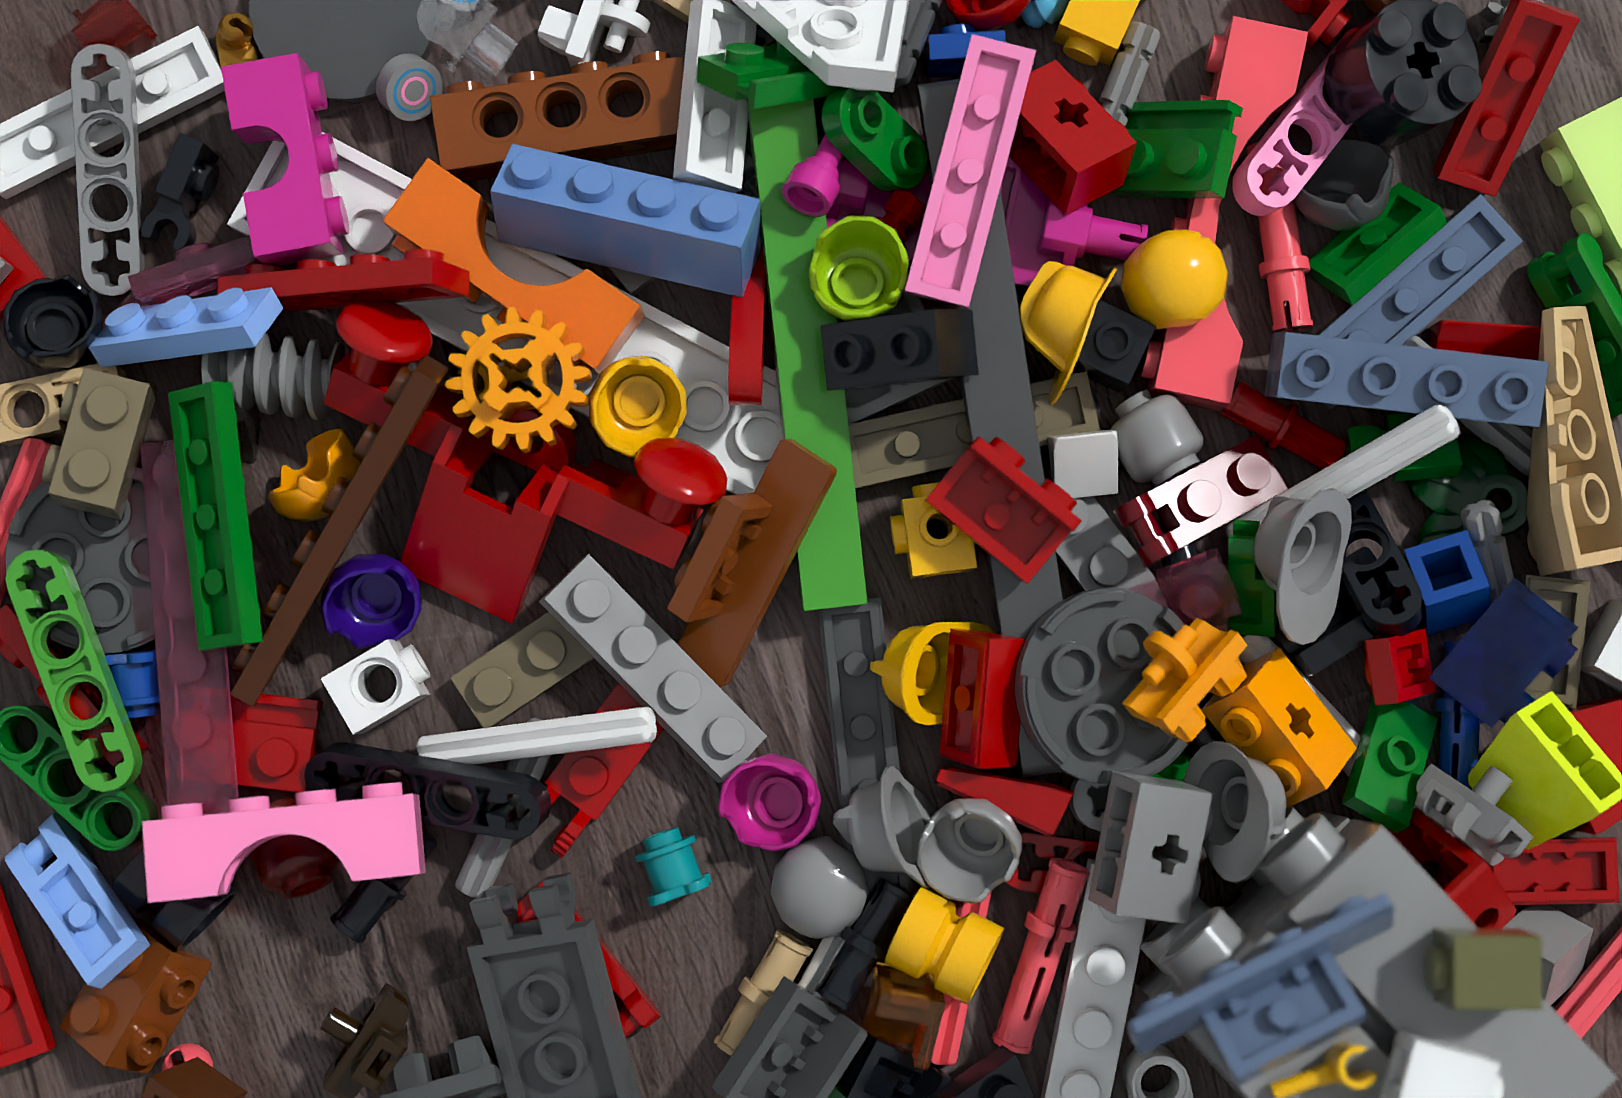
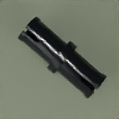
M880 878L878 887L854 927L846 926L840 937L845 942L820 984H817L814 989L821 996L848 1012L851 1011L853 1002L877 962L885 963L888 952L886 947L914 897L883 878Z

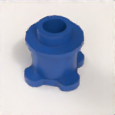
M171 648L128 651L105 655L128 718L157 715V703L170 700L168 693H162L159 660L171 658Z

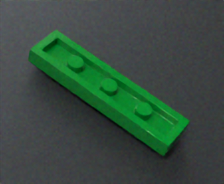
M211 381L169 392L199 651L224 649L263 642L232 382Z

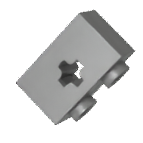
M1112 771L1088 900L1115 915L1188 924L1191 905L1196 901L1200 890L1198 866L1203 840L1208 837L1213 822V813L1210 806L1212 793L1184 781Z

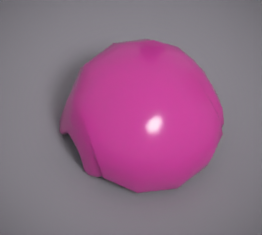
M769 753L743 761L722 782L718 812L720 817L726 818L731 824L739 842L752 847H760L763 850L777 852L798 846L817 826L821 795L816 781L800 762L776 753Z

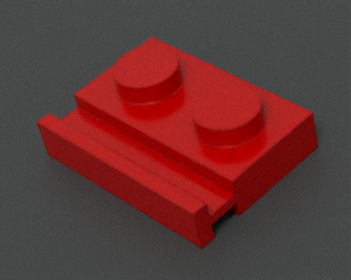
M191 685L190 695H192L190 714H187L179 778L292 792L309 791L306 787L304 774L306 765L316 755L319 729H317L323 701L262 693L252 707L230 695L232 689Z

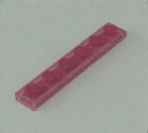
M174 440L140 443L167 805L202 803L203 815L229 813L228 800L239 799L227 648L199 651Z

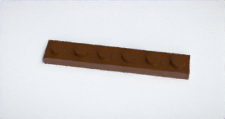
M426 355L414 371L402 366L383 398L384 402L393 406L382 427L371 421L356 445L352 456L362 461L351 481L340 476L326 498L321 510L331 515L321 535L310 529L296 551L291 564L301 570L291 588L280 582L266 604L261 616L271 621L262 637L263 642L243 645L231 668L242 674L230 695L253 707L268 686L448 372L449 368Z

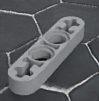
M94 44L79 51L72 61L71 67L81 269L85 281L93 290L103 295L116 296L136 287L143 277L145 267L144 239L141 233L143 219L136 80L133 63L125 52L115 46ZM98 55H106L108 65L119 67L120 79L109 81L108 101H119L122 99L123 113L109 109L87 113V99L90 101H101L99 83L94 80H88L86 75L87 67L97 66L99 61ZM100 120H111L118 124L123 131L125 138L124 146L113 157H103L97 154L90 146L89 132L92 126ZM104 184L117 186L122 189L127 197V211L117 221L104 220L94 211L92 204L93 195ZM129 228L130 241L122 238L117 239L116 253L118 260L129 261L130 272L119 275L118 284L110 283L109 274L98 272L97 261L108 257V238L97 242L94 241L93 229L113 232Z

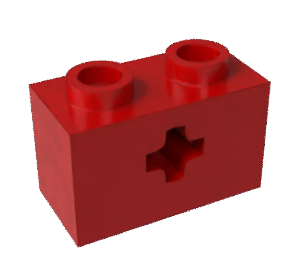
M1054 60L1030 72L1009 157L1066 216L1123 186L1137 142L1130 136L1125 126L1116 121L1089 94L1087 88L1080 81L1074 79L1057 60Z

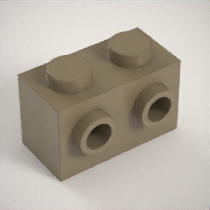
M85 367L83 368L79 384L69 382L60 409V420L68 422L62 446L53 444L50 446L42 472V482L50 484L48 494L56 504L122 520L155 402V396L150 384Z

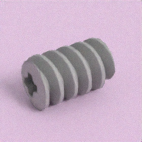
M265 333L253 349L244 348L202 354V384L211 381L232 382L234 406L239 411L247 412L256 403L260 412L272 415L282 406L285 415L298 418L307 407V411L312 419L323 421L333 409L324 405L323 402L333 368L345 356V346L342 342H336L329 359L322 358L318 339H311L304 355L301 356L297 355L293 336L286 335L277 353L272 352L269 335Z

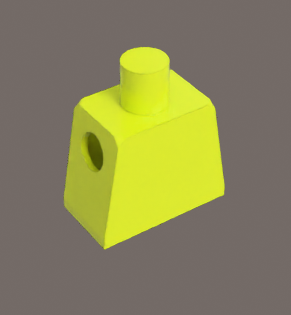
M1550 691L1511 716L1468 774L1469 785L1472 789L1490 766L1497 768L1513 781L1495 806L1513 817L1533 836L1532 840L1525 847L1527 850L1596 818L1622 800L1621 772L1553 691Z

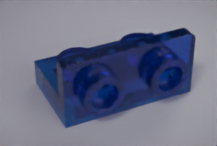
M1514 578L1429 676V680L1480 720V724L1491 732L1499 721L1506 724L1509 718L1516 712L1535 701V698L1526 690L1542 672L1554 679L1574 656L1578 648L1571 644L1569 640L1574 636L1578 627Z

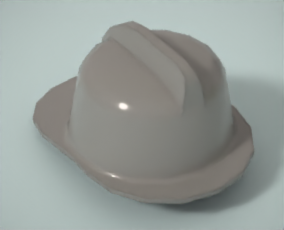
M1334 488L1320 490L1308 500L1292 499L1283 496L1274 497L1255 536L1253 547L1254 562L1267 585L1277 591L1276 611L1280 627L1290 641L1300 645L1314 642L1326 630L1334 615L1339 595L1343 558L1349 539L1352 516L1351 505L1346 495Z
M1213 741L1202 746L1192 757L1183 781L1212 793L1210 806L1213 813V822L1208 837L1203 840V848L1213 867L1224 880L1240 883L1252 877L1262 865L1270 840L1279 839L1286 829V796L1284 786L1277 773L1266 764L1246 757L1243 752L1231 743Z
M894 766L886 767L880 781L856 790L851 795L849 805L834 813L833 824L846 842L852 845L857 859L866 870L872 872L906 873L922 887L933 892L935 891L926 884L916 864L919 838L936 810L929 800L904 779Z

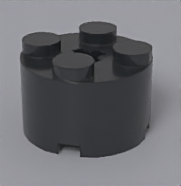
M1397 0L1347 30L1339 38L1340 41L1335 49V53L1329 56L1325 67L1327 95L1334 112L1345 125L1353 123L1367 134L1363 139L1373 144L1394 146L1408 142L1459 115L1469 103L1475 101L1480 95L1482 82L1479 76L1477 51L1466 29L1467 21L1462 10L1451 2L1439 4L1432 0Z

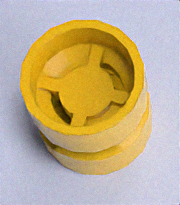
M921 887L896 931L887 952L885 963L915 979L922 977L926 973L933 975L935 989L968 1005L988 968L1005 928L974 912L961 918L956 915L954 902Z

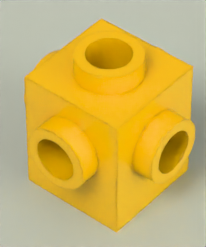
M938 483L912 487L913 498L901 500V515L890 516L895 554H907L910 579L969 572L977 568L975 542L924 501ZM939 520L944 523L947 528L946 538L935 539L930 536L926 528L927 522Z

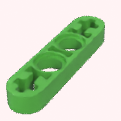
M37 549L25 551L15 557L8 567L6 574L7 590L75 771L82 783L92 790L108 792L125 789L134 783L141 772L143 764L141 749L74 572L67 560L58 554ZM35 564L42 569L54 571L55 578L46 583V590L51 603L62 604L66 601L68 605L67 610L47 612L37 619L36 610L49 608L41 591L27 589L26 581L35 576L33 568ZM67 621L74 625L79 632L80 642L73 655L65 659H58L51 654L47 647V635L54 625ZM84 682H90L97 686L102 693L103 699L101 710L89 720H83L74 715L69 703L70 695L74 688ZM112 721L114 732L101 733V736L108 751H121L123 754L124 762L115 766V773L117 775L115 779L112 778L109 772L97 773L94 762L103 758V751L98 738H88L83 741L81 731L100 729Z

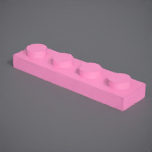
M972 34L907 280L905 294L968 310L1036 50Z

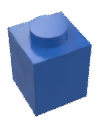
M1468 530L1404 549V559L1421 590L1423 606L1421 621L1427 635L1490 616V585Z

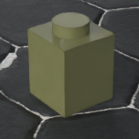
M1434 928V946H1428L1426 949L1424 973L1428 989L1435 990L1436 1001L1456 1010H1542V951L1540 935L1522 929Z

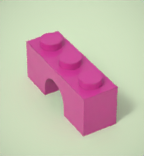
M298 53L222 66L221 71L232 131L247 145L264 141H278L286 144L289 152L287 170L276 184L266 189L243 193L253 256L262 264L283 266L297 263L299 260L343 255L340 235L349 234V221L343 198L341 196L333 197L329 173L338 172V158L331 134H322L318 111L327 109L328 104L320 72H311L309 66Z

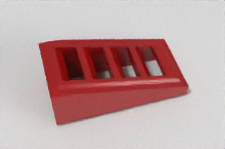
M950 766L944 768L937 767L933 776L936 785L966 799H987L1006 812L1013 821L1050 837V834L1054 836L1074 790L1059 784Z

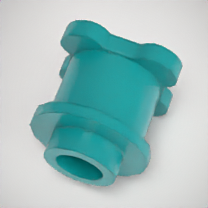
M674 827L642 839L645 851L636 854L634 858L636 862L643 861L653 890L650 896L647 897L649 907L663 904L710 886L709 883L712 882L710 873L701 874L691 846L692 843L697 841L694 834L682 837L679 827Z

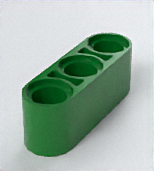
M15 705L0 711V760L86 839L100 849L116 851L144 843L142 822L159 820L157 806L150 796L135 783H132L125 789L108 792L92 790L84 784L81 791L74 794L64 784V769L72 760L54 712L47 706ZM26 717L34 722L38 731L37 742L29 751L21 747L16 735L19 724ZM97 761L94 762L97 773L109 772L113 779L117 777L115 767L109 762L105 765ZM118 803L127 806L133 817L132 829L125 837L117 834L110 823L111 811Z

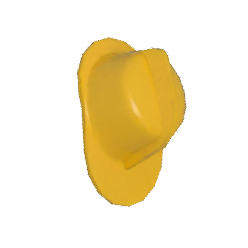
M1049 261L1043 264L1023 295L1019 307V315L1024 336L1030 344L1057 367L1049 393V405H1054L1057 402L1072 374L1097 302L1117 271L1115 267L1107 278H1103L1075 266Z
M935 622L930 625L909 627L899 631L891 639L884 653L883 660L870 662V670L881 676L882 687L888 699L896 707L904 710L914 723L923 725L942 724L950 629L959 628L995 633L989 626L976 622Z

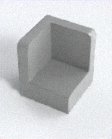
M1548 904L1527 905L1502 928L1522 929L1541 936L1542 997L1549 1005H1552L1581 976L1593 928Z

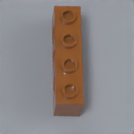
M655 51L635 56L632 59L633 64L608 68L606 62L591 61L574 65L570 68L571 74L546 78L543 72L527 71L508 77V84L483 88V83L478 81H464L451 84L445 88L446 94L430 96L440 166L462 182H470L497 177L512 144L592 162L676 149L684 71L683 57L670 58L668 52ZM623 93L637 94L644 100L643 106L637 114L622 118L611 113L610 106L617 96ZM568 102L581 108L577 121L568 127L559 128L548 123L551 110L558 104ZM508 112L518 117L517 125L509 135L496 138L486 133L488 122L496 114Z

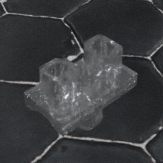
M421 0L417 9V24L420 32L431 43L437 46H444L439 62L452 73H455L461 64L464 63L491 84L514 53L513 51L518 45L492 24L498 8L488 0H479L474 7L473 13L467 0Z

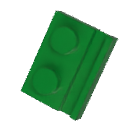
M776 41L775 45L762 47L750 43H732L725 46L724 53L698 57V83L736 101L749 98L748 107L753 109L826 97L833 90L842 88L840 86L827 85L778 41Z
M1230 100L1134 102L1132 110L1126 109L1128 121L1125 128L1137 144L1123 186L1111 191V193L1121 198L1225 199L1237 136L1232 133L1235 117H1241L1243 108Z

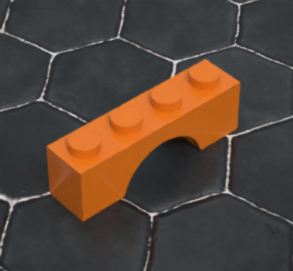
M427 158L382 220L396 235L391 246L403 255L405 251L412 249L439 251L444 254V262L470 271L469 297L464 298L474 304L481 295L502 309L496 317L502 324L506 323L508 307H515L520 314L522 322L526 323L529 322L531 315L536 309L543 311L546 316L545 329L548 331L562 321L569 329L568 335L562 344L566 346L570 343L580 342L585 350L584 355L573 362L574 366L589 368L591 372L599 376L601 371L613 362L645 317L641 306L589 269L582 271L569 280L553 285L525 284L503 274L493 265L486 247L485 227L489 206L481 194ZM557 357L555 361L560 364V361Z

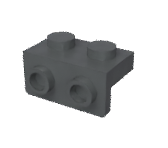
M784 976L711 1088L723 1098H828L867 1038V1031L830 1003Z

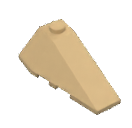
M1571 306L1542 310L1538 361L1549 362L1540 428L1533 427L1526 508L1529 525L1527 536L1528 548L1532 557L1537 562L1539 576L1622 560V467L1586 306Z

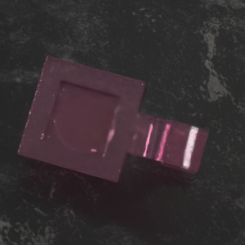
M1217 548L1156 570V582L1168 608L1185 625L1189 626L1195 618H1198L1220 631L1228 632L1233 630L1227 618L1242 613V606Z

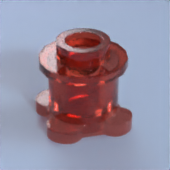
M98 0L83 13L78 8L72 12L80 24L71 31L84 47L94 44H105L122 50L142 33L150 41L158 36L129 0Z

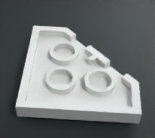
M731 0L827 85L849 87L862 91L894 92L910 0Z

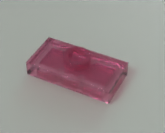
M250 235L213 248L211 243H198L184 247L174 253L176 260L127 277L134 298L146 305L165 303L178 296L186 295L193 297L218 288V277L245 274V267L247 265L262 263L253 256Z

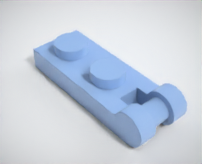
M53 813L39 825L40 834L28 845L19 843L4 857L5 862L87 985L102 989L150 946V943L79 842L80 836L76 829L60 814ZM56 855L57 859L46 868L45 863L52 856Z

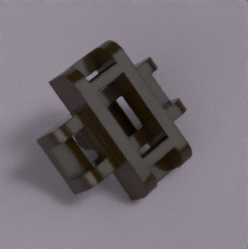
M385 983L360 1022L335 1006L330 1010L320 1029L342 1042L344 1046L324 1074L323 1088L338 1098H355L363 1086L372 1091L379 1092L399 1059L402 1058L408 1049L406 1025L408 1020V999L404 993Z

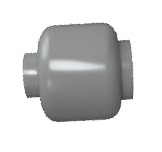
M1144 390L1125 400L1115 409L1120 419L1110 430L1117 431L1118 458L1134 482L1139 484L1152 482L1156 488L1196 467L1200 463L1196 454L1202 448L1203 436L1182 401L1176 395L1166 394L1152 398L1149 391Z

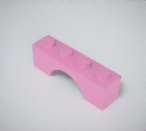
M402 782L362 786L363 799L337 801L336 789L295 793L296 806L270 808L269 796L228 800L229 813L203 815L202 803L161 807L162 820L142 822L148 903L228 894L237 869L255 848L273 838L290 834L314 839L329 848L341 860L352 881L426 873L419 795H403Z

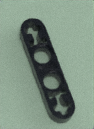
M347 742L334 743L317 753L306 765L304 774L306 787L309 791L336 789V800L347 801L363 799L362 786L384 784L385 771L396 770L407 777L411 785V794L419 795L421 821L423 824L510 840L524 839L532 835L549 817L551 810V798L545 785L530 775ZM337 763L339 774L354 778L340 786L338 785L337 775L329 773L327 768ZM369 769L365 779L358 778ZM446 781H457L469 790L472 799L469 810L460 811L447 803L443 792ZM515 794L520 796V805L530 809V812L523 819L517 817L516 807L503 804ZM489 802L497 803L487 813L485 812Z

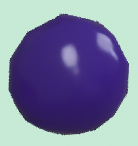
M356 554L338 565L332 572L322 593L321 611L324 627L328 634L338 633L349 640L355 648L363 649L380 644L387 639L397 641L410 633L420 615L423 602L418 580L406 565L386 554Z

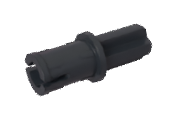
M422 827L426 861L437 847V840L432 833ZM414 875L361 880L338 911L332 914L330 921L343 934L358 943H363L367 938V934L395 899L402 901L407 894L404 887Z

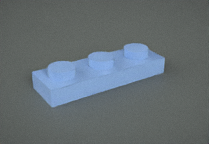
M272 287L249 291L231 288L215 296L195 299L184 295L175 297L165 303L147 306L130 303L117 308L105 319L106 326L88 348L101 368L252 348L264 336L283 310V306Z

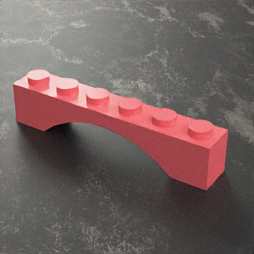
M1233 16L1222 35H1212L1204 66V71L1214 73L1209 96L1200 94L1198 100H1230L1243 108L1241 117H1235L1232 133L1237 136L1230 171L1249 139L1262 125L1279 113L1296 94L1308 32ZM1187 198L1184 217H1174L1170 230L1187 229L1200 232L1203 237H1208L1215 243L1221 199ZM1225 299L1207 319H1202L1191 326L1159 330L1157 341H1149L1142 356L1139 376L1149 378L1147 390L1152 397L1173 394L1183 404L1215 411H1221L1231 403L1243 340L1228 312Z

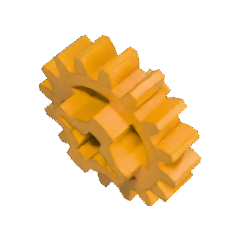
M508 307L506 323L498 325L488 313L483 315L482 322L486 332L478 337L474 333L464 330L461 337L470 349L466 355L455 353L450 354L448 358L455 367L462 370L461 377H454L446 381V388L450 392L464 395V399L460 400L452 408L454 413L459 418L474 414L476 417L471 423L469 432L479 438L492 429V445L502 451L508 444L510 437H516L518 446L523 453L531 451L532 436L539 434L550 446L556 444L553 427L561 423L563 426L573 430L577 423L568 412L572 405L588 406L590 401L584 393L576 390L578 383H584L592 379V373L589 368L574 366L573 363L584 355V348L580 342L564 346L562 343L568 335V327L561 321L549 331L546 330V316L543 311L538 309L531 315L528 323L522 322L520 314L515 307ZM510 339H533L524 348L502 350L498 346V344ZM557 357L563 374L559 397L549 388L548 372L555 365L554 360ZM503 363L510 370L514 368L520 373L525 372L531 367L527 375L541 397L537 398L531 392H524L517 387L507 394L512 385L506 379V374L498 364ZM480 364L488 370L490 387L482 396L484 399L482 402L479 399L476 384ZM535 409L542 415L537 419L523 423L504 421L505 419L508 420L515 411Z

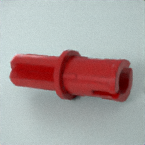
M1239 380L1233 389L1231 403L1220 412V416L1223 418H1227L1269 441L1268 448L1274 450L1279 445L1321 469L1340 460L1346 450V443L1343 439L1296 414L1299 406L1292 403L1287 407L1268 396H1264V394L1247 385L1242 380Z

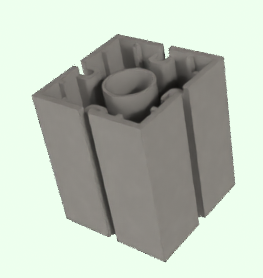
M1293 806L1286 808L1285 812L1286 829L1279 839L1270 840L1262 865L1237 890L1241 896L1228 908L1221 905L1220 907L1217 906L1210 909L1198 896L1191 905L1188 924L1159 921L1140 944V949L1156 967L1137 986L1150 1000L1166 993H1173L1177 998L1201 986V978L1216 966L1233 960L1238 961L1242 965L1266 953L1264 951L1266 944L1281 933L1294 928H1301L1305 933L1329 921V913L1348 899L1364 895L1367 900H1370L1383 893L1388 895L1394 905L1393 926L1389 930L1334 957L1367 1012L1366 1022L1240 1086L1236 1084L1204 1024L1183 1034L1241 1098H1275L1270 1086L1271 1083L1313 1069V1066L1324 1063L1325 1054L1329 1048L1336 1043L1342 1042L1368 1048L1364 1052L1349 1056L1345 1064L1347 1076L1350 1077L1354 1073L1368 1070L1377 1073L1375 1082L1369 1087L1359 1090L1334 1082L1323 1087L1317 1086L1286 1098H1379L1397 1029L1476 1051L1500 1063L1498 1076H1501L1503 1079L1502 1098H1597L1617 1079L1615 1074L1543 997L1542 1010H1456L1435 1000V990L1428 989L1424 973L1426 949L1428 946H1434V928H1478L1382 825L1356 819L1350 821L1348 817L1322 811L1304 819Z

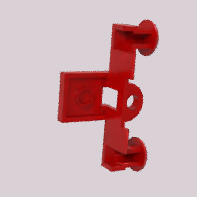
M362 299L344 307L336 320L338 334L352 349L333 368L323 404L366 425H369L372 421L382 427L393 406L383 401L390 385L402 366L408 369L410 362L419 361L426 355H429L433 345V338L430 328L424 320L406 306L384 299ZM440 385L407 444L435 458L432 462L400 562L406 565L417 579L512 624L522 610L556 515L674 570L689 546L703 513V509L698 508V506L715 503L726 494L728 478L723 466L715 455L696 443L680 438H657L648 441L638 449L634 459V466L641 479L596 458H593L586 468L575 463L577 443L573 430L563 426L561 423L553 427L556 444L552 446L545 440L538 443L532 442L531 451L523 453L518 446L516 437H510L508 444L502 451L492 445V429L479 438L469 432L471 423L476 416L473 414L468 417L459 418L452 408L460 400L464 399L463 395L450 392L446 387ZM535 409L515 411L508 420L505 419L504 421L512 423L523 420L532 421L542 415ZM493 452L537 472L516 499L513 508L470 488L474 476Z

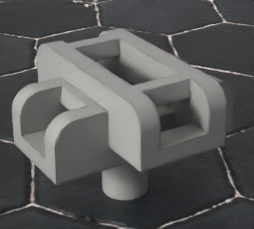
M1433 764L1429 765L1416 784L1418 792L1415 800L1416 807L1434 823L1492 866L1499 864L1504 858L1519 856L1533 838L1513 817L1495 806L1513 781L1493 766L1489 767L1472 790Z

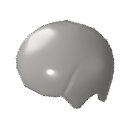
M955 799L938 809L926 824L918 841L916 864L926 884L946 899L972 904L984 901L993 889L1011 879L1020 862L1022 836L1012 818L989 800Z
M818 836L802 840L798 846L790 848L779 860L774 869L770 893L778 916L786 925L801 935L813 939H821L841 935L846 926L851 927L859 919L866 906L869 887L867 878L864 875V868L861 866L855 853L838 845L829 836Z

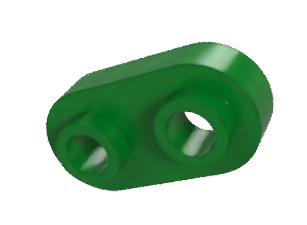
M842 87L833 90L827 96L822 109V123L827 138L874 186L885 192H894L895 190L913 188L921 182L927 167V152L919 134L875 90L862 91Z

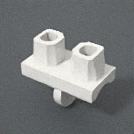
M583 0L578 15L548 6L538 30V38L543 45L559 54L565 55L570 67L580 63L594 61L606 27L610 29L604 43V48L615 53H621L627 35L639 38L646 37L651 23L644 16L636 12L640 0H620L618 5L614 4L615 0Z

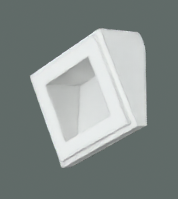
M1116 430L1047 436L1051 480L1072 498L1118 493V437Z

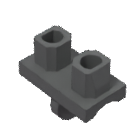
M472 1036L447 1045L453 1072L452 1076L432 1081L428 1057L424 1053H412L402 1056L389 1074L390 1093L381 1095L380 1098H499L507 1094L500 1069L494 1064L486 1042L480 1036Z

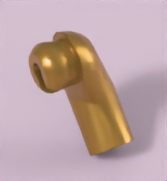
M233 12L223 16L218 23V31L216 32L220 68L222 66L260 60V50L253 37L252 21L241 13Z

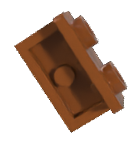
M132 917L150 943V946L102 989L89 986L85 982L59 1028L104 1067L146 1074L152 1070L157 1059L163 1054L168 1040L189 1004L196 997L200 985L212 964L202 955L183 950L176 951L144 920Z

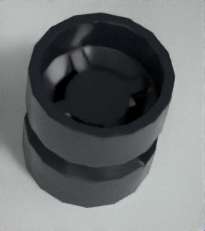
M144 849L124 868L112 885V889L137 913L150 911L154 915L152 928L176 951L182 950L197 938L226 909L239 890L231 883L228 894L148 903Z

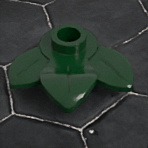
M1461 434L1457 439L1462 460V467L1458 476L1405 481L1413 495L1427 509L1433 512L1419 532L1417 538L1418 545L1464 531L1460 516L1463 507L1467 504H1476L1480 500H1487L1494 494H1502L1511 502V507L1508 510L1500 512L1503 526L1501 536L1511 535L1525 525L1527 522L1528 489L1519 479L1508 475L1504 455L1497 447L1484 442L1479 437Z

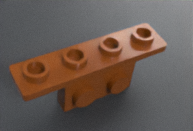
M793 439L780 440L754 493L724 496L710 508L702 523L704 535L694 555L682 564L674 580V585L677 589L667 609L685 622H689L678 645L719 687L730 683L837 474V470L833 465Z

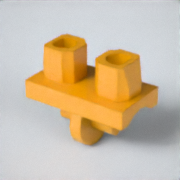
M1195 618L1189 626L1182 625L1172 638L1160 631L1154 630L1143 641L1144 648L1153 660L1141 673L1144 677L1122 704L1131 716L1159 727L1171 737L1186 743L1192 742L1206 725V716L1197 706L1207 692L1220 697L1232 694L1247 677L1238 656L1248 645L1238 632L1233 630L1228 632L1220 631L1198 618Z

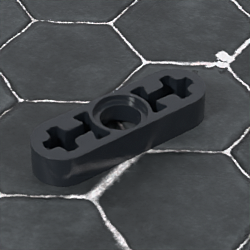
M1364 489L1348 498L1351 505L1352 525L1346 549L1352 542L1358 539H1371L1377 542L1383 551L1375 562L1367 565H1358L1351 562L1344 552L1341 577L1365 623L1373 632L1383 637L1398 635L1402 637L1412 632L1422 619L1421 590L1367 490ZM1386 577V586L1392 597L1396 601L1403 600L1402 613L1393 615L1390 609L1381 607L1380 590L1376 582Z

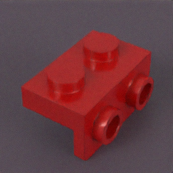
M978 436L924 501L1023 583L1028 584L1068 534L1074 532L1082 522L1081 519L1071 512L1077 505V502L1053 481L1046 478L1039 486L1022 472L1020 468L1026 460L1002 439L995 436L988 444Z

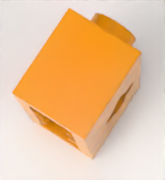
M1278 647L1242 666L1247 677L1234 693L1224 697L1214 694L1201 710L1227 743L1234 745L1246 757L1263 762L1277 773L1284 786L1286 808L1327 790L1357 747Z

